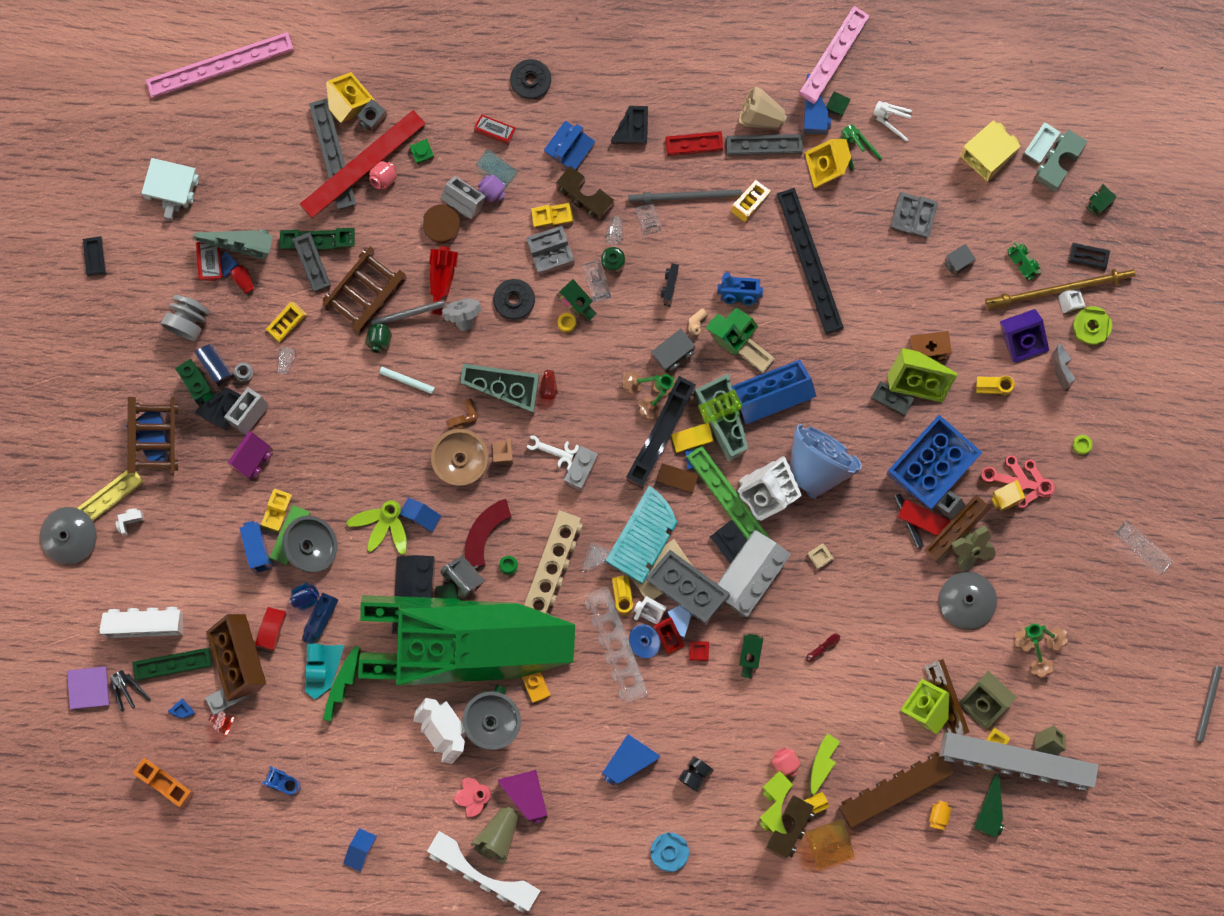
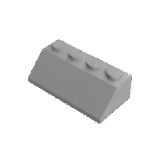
M754 530L717 583L730 593V597L725 604L739 615L748 617L791 553L778 543Z

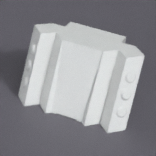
M784 456L760 469H756L750 475L746 474L739 480L741 486L738 490L740 498L749 505L754 517L760 521L785 509L788 504L802 496Z
M425 698L415 710L413 722L422 723L421 733H424L432 743L434 752L443 753L441 762L453 764L464 749V738L467 736L464 732L463 724L447 701L439 705L437 700Z

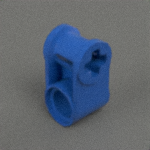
M269 767L270 771L266 780L262 781V784L290 796H295L300 792L301 784L297 779L277 768ZM290 781H294L296 785L293 791L287 790V784Z

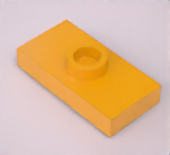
M541 672L522 677L533 703L551 696Z

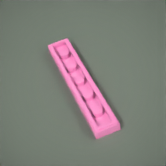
M855 6L851 9L798 93L800 96L815 104L868 20V14Z

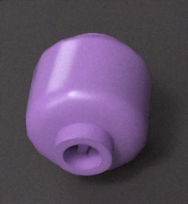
M486 175L477 185L479 187L478 191L486 196L485 199L489 203L495 200L499 202L506 194L504 192L505 184L495 175Z

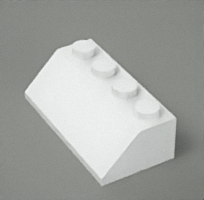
M166 607V610L158 611V608H147V611L130 608L127 609V612H120L119 609H109L108 613L102 614L100 634L105 638L183 635V612L178 610V607Z

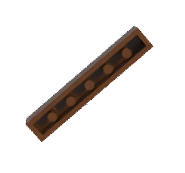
M935 752L927 757L928 761L924 763L918 761L910 766L911 770L907 772L901 770L893 774L894 779L888 782L884 779L876 783L877 788L871 791L867 788L859 792L860 797L854 800L850 797L842 801L843 806L839 807L851 829L953 775L954 771L950 763L944 761L945 757H940L938 752Z

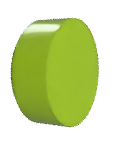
M1086 435L1077 436L1072 444L1073 450L1080 455L1089 453L1093 445L1092 440Z

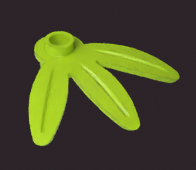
M394 500L386 501L382 509L363 511L347 520L346 525L349 527L363 526L379 520L370 536L367 547L368 552L374 551L381 544L390 526L397 550L401 555L406 554L407 538L404 527L398 518L401 513V507L398 502ZM390 506L394 507V513L389 512Z

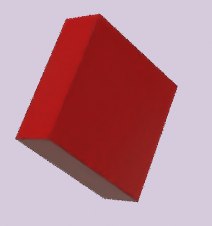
M690 641L689 661L709 662V642Z

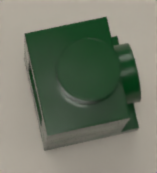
M1102 184L1098 192L1096 191L1089 198L1091 202L1086 208L1092 215L1096 214L1099 217L1115 201L1117 196Z

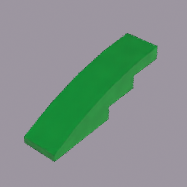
M355 646L350 652L333 683L325 708L324 721L333 722L335 704H343L346 686L355 685L361 649L359 646Z

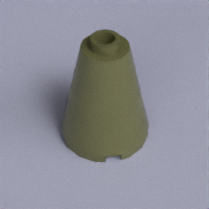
M511 807L501 808L471 843V846H474L473 849L490 860L492 857L498 859L497 863L504 864L508 858L517 825V812Z

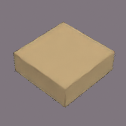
M823 543L807 553L817 570L834 560Z

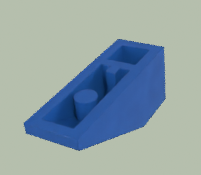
M821 95L815 104L805 99L803 134L826 135L827 129H831V118H828V110Z

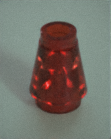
M552 370L543 371L539 390L542 399L552 400L558 394L555 372Z

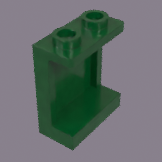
M192 359L175 368L199 407L215 396Z

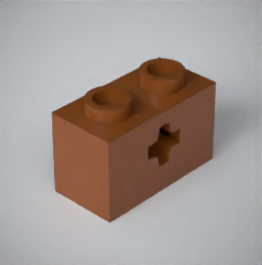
M949 331L912 335L909 338L911 350L921 352L931 359H936V361L947 360L952 354ZM928 345L934 348L933 352H930V349H926Z

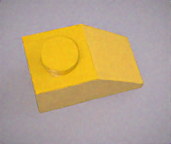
M1018 480L994 491L991 501L994 508H998L999 512L1021 504L1025 496Z

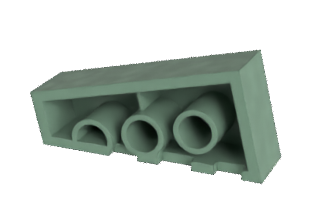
M463 364L461 384L535 413L539 374Z
M728 373L695 389L692 396L706 422L709 423L714 437L729 462L745 454L748 445Z

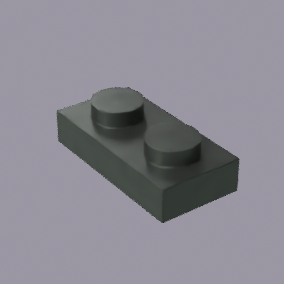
M881 381L871 397L872 400L903 416L906 415L914 398L906 394L890 391L889 385Z

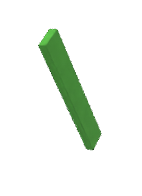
M701 445L687 455V459L746 539H749L754 530L770 539Z

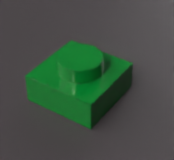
M427 139L410 145L417 164L434 158Z

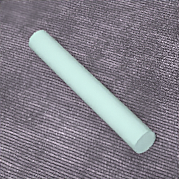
M384 367L380 369L379 374L430 394L434 392L435 387Z

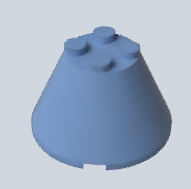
M799 424L794 431L790 459V470L799 489H804L810 497L816 499L817 496L822 495L860 472L862 469L861 462L855 455L851 457L846 452L848 448L814 427L809 426L806 429L802 428L803 424Z

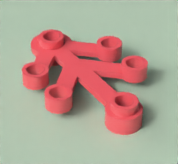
M1009 455L1006 458L1005 464L1013 470L1017 477L999 474L993 467H985L981 472V479L986 483L998 481L1010 484L1018 480L1022 491L1026 488L1033 489L1034 491L1025 496L1024 506L1016 505L1020 509L1025 508L1029 502L1039 496L1042 498L1050 497L1055 490L1053 482L1049 479H1043L1036 468L1035 461L1031 459L1024 463V469L1027 472H1031L1036 482L1027 479L1017 463V458L1013 455ZM1008 459H1014L1015 463L1009 464ZM1027 463H1032L1033 468H1027ZM986 472L991 473L992 477L990 479L985 477ZM1043 485L1048 487L1047 492L1042 491L1041 487Z

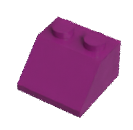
M249 431L229 459L228 464L232 469L252 481L253 478H257L260 475L263 463H267L272 457L273 449Z

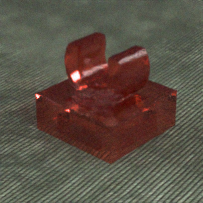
M219 711L218 716L211 714L208 721L214 724L212 729L227 735L235 717Z

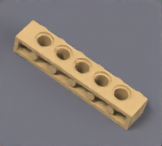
M559 510L525 601V606L534 609V604L537 601H541L545 604L541 612L549 614V607L554 606L557 598L554 595L556 588H561L564 579L561 577L563 570L567 571L570 560L567 558L570 552H574L577 544L574 539L576 534L580 535L583 528L580 517ZM565 529L571 532L570 537L566 539L560 536L561 531ZM558 547L564 549V554L560 557L555 556L553 553ZM551 565L558 568L557 573L553 575L547 572V568ZM544 583L551 585V590L547 593L540 590L541 585Z

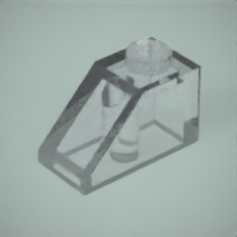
M600 260L583 264L582 269L593 303L611 298L607 278Z

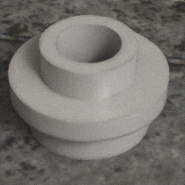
M240 363L235 367L234 375L237 380L246 382L252 378L253 369L247 363ZM242 370H247L245 376L240 374Z

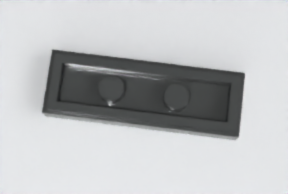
M311 233L293 238L292 240L313 292L331 286Z

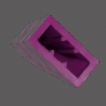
M536 770L498 779L500 786L528 821H533V824L545 821L544 818L548 817Z

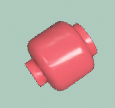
M384 161L376 164L369 172V182L376 189H387L397 178L395 166L390 162Z
M785 747L773 754L772 764L777 773L780 771L788 778L798 773L797 769L801 763L794 750Z

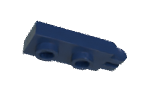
M325 593L321 594L304 628V635L302 637L304 642L314 644L316 638L321 636L332 612L336 608L338 599Z

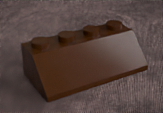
M227 614L206 631L226 701H232L256 693L267 684L246 614Z

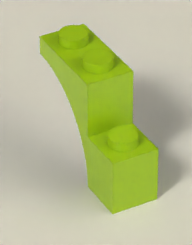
M780 771L762 788L764 790L763 795L770 802L774 800L775 803L759 818L761 820L759 824L766 832L770 830L773 833L776 830L787 834L782 822L781 812L784 798L793 784Z

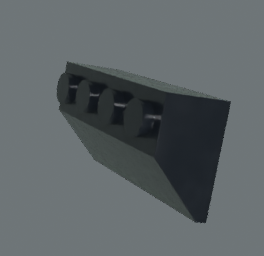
M424 555L397 557L394 596L433 598L435 557ZM393 622L392 634H398V623Z

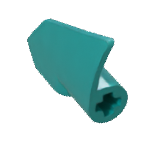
M307 644L305 692L313 699H317L332 687L344 645L324 646V644Z

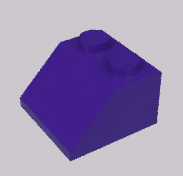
M1036 309L1000 321L1002 335L1013 363L1049 351L1044 322Z

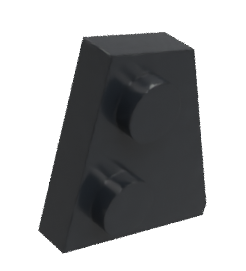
M648 106L628 107L624 118L618 125V129L611 138V144L647 145Z
M226 387L194 410L193 413L227 430L230 424L224 416L241 394Z

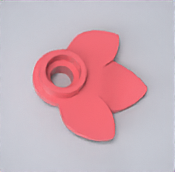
M465 778L462 780L464 789L455 794L454 802L458 805L466 806L467 817H474L482 812L484 804L490 800L491 790L486 785H480L474 778ZM479 791L484 793L482 798L478 795Z

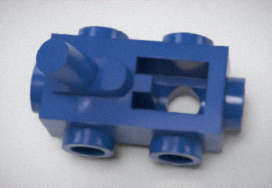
M726 272L722 276V284H718L717 295H721L720 300L725 301L727 304L743 302L745 305L751 306L754 303H758L759 298H763V287H760V279L733 277L729 272Z

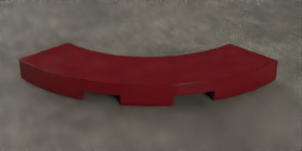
M506 499L500 500L484 510L475 520L468 533L465 545V559L473 567L476 565L478 567L486 565L484 550L488 536L496 526L512 518Z

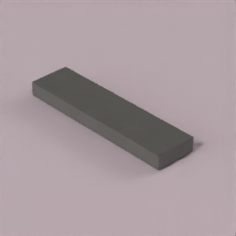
M802 134L727 136V156L803 154Z

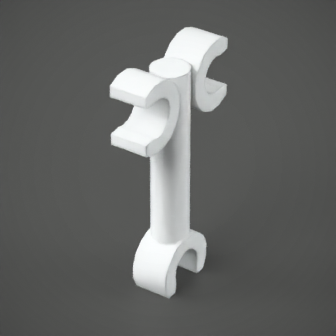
M530 436V439L536 442L535 446L527 445V449L530 451L539 449L561 457L558 461V467L560 468L563 462H567L569 464L567 471L572 464L571 461L574 454L579 450V445H576L574 450H569V442L567 441L564 445L565 451L539 442L536 436Z

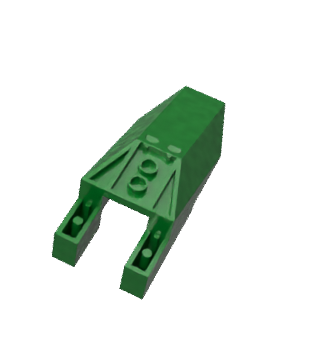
M362 595L360 621L398 623L397 653L360 652L358 678L396 680V686L517 679L574 663L575 624L520 603L460 601V599Z

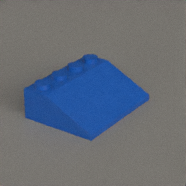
M939 414L890 467L886 474L901 488L932 509L983 452Z

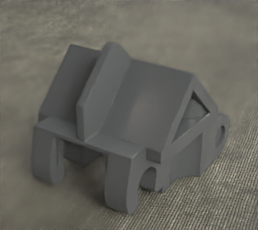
M463 555L445 565L440 572L446 584L453 580L460 588L457 596L461 600L469 593H475L485 582L476 571L478 565L473 567Z

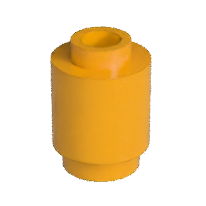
M937 801V804L933 803L929 819L931 828L945 830L946 826H948L952 810L951 807H948L949 803Z

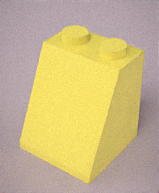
M993 120L963 147L960 157L988 182L1019 151L1021 146L1015 136H1010L1001 123H996Z

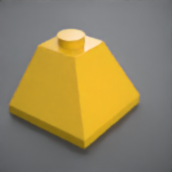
M352 72L331 79L326 83L329 110L340 123L354 118L371 99L375 100Z
M830 139L804 152L814 188L844 175L851 159L846 139Z

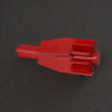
M439 246V250L430 249V293L434 296L433 302L444 300V297H448L459 254L458 252L450 251V247ZM443 308L433 310L432 314L442 316Z

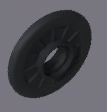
M535 59L523 60L511 72V86L519 96L526 99H536L548 91L551 85V73L548 67L541 61ZM528 75L536 77V81L532 84L527 83L525 79Z
M509 279L502 282L496 288L493 302L495 309L501 316L517 320L531 312L535 303V295L528 283L519 279ZM513 294L518 295L520 298L516 304L509 302V297Z

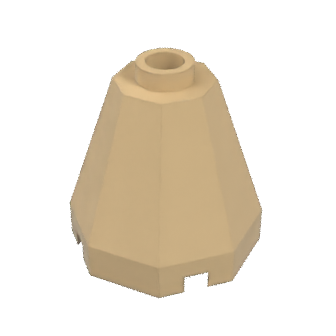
M754 87L750 90L743 103L744 111L740 112L738 124L745 127L777 129L780 125H784L787 116L785 115V110L767 93L758 87Z

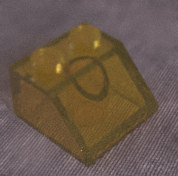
M843 819L805 832L818 870L855 857Z

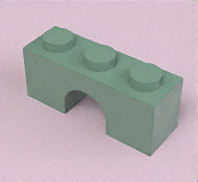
M1069 129L1066 134L1061 133L1056 141L1058 146L1056 149L1052 148L1046 156L1049 160L1045 165L1041 164L1037 170L1038 177L1036 180L1056 192L1068 173L1060 167L1058 160L1062 157H1068L1076 161L1088 141Z

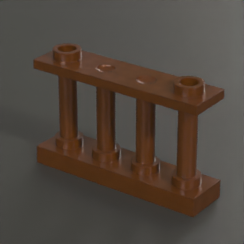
M371 246L368 250L364 249L361 252L358 262L333 292L327 293L322 300V306L326 311L332 306L349 319L353 325L351 327L353 332L358 336L407 279L406 274L401 270L393 273L372 257L375 252ZM367 262L388 278L389 283L385 288L377 285L360 271ZM354 277L358 278L376 293L377 297L373 302L367 301L348 286ZM343 291L364 307L365 312L361 316H356L336 300Z
M128 397L127 476H135L136 471H139V469H170V476H174L175 471H178V460H175V414H178V403H175V397H171L170 405H143L136 403V397ZM139 412H170V424L139 423V421H136V414H139ZM139 431H170V443L139 442V440H136V433H139ZM139 450H170V461H139V459H136V452H139Z

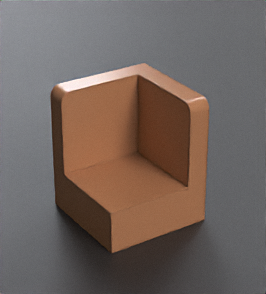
M507 438V441L493 442L494 465L513 463L511 438Z

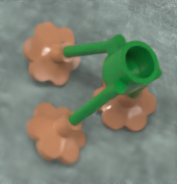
M630 370L629 373L623 375L624 382L622 385L624 389L628 390L629 394H634L636 391L641 390V383L654 382L653 390L659 392V395L654 401L651 398H646L638 404L640 408L639 413L642 416H646L648 420H653L660 415L658 401L671 392L675 378L667 372H662L654 377L642 378L635 370Z
M1034 623L1015 633V646L1022 648L1024 652L1030 651L1031 648L1036 649L1038 660L1032 662L1031 673L1034 676L1038 675L1039 678H1045L1054 672V663L1052 660L1042 658L1039 642L1044 638V633H1046V646L1050 649L1053 648L1055 651H1060L1062 647L1068 644V633L1059 627L1053 628L1050 632L1045 625L1040 626Z

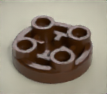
M447 205L431 207L426 211L422 220V227L426 236L439 244L455 238L461 227L457 212Z

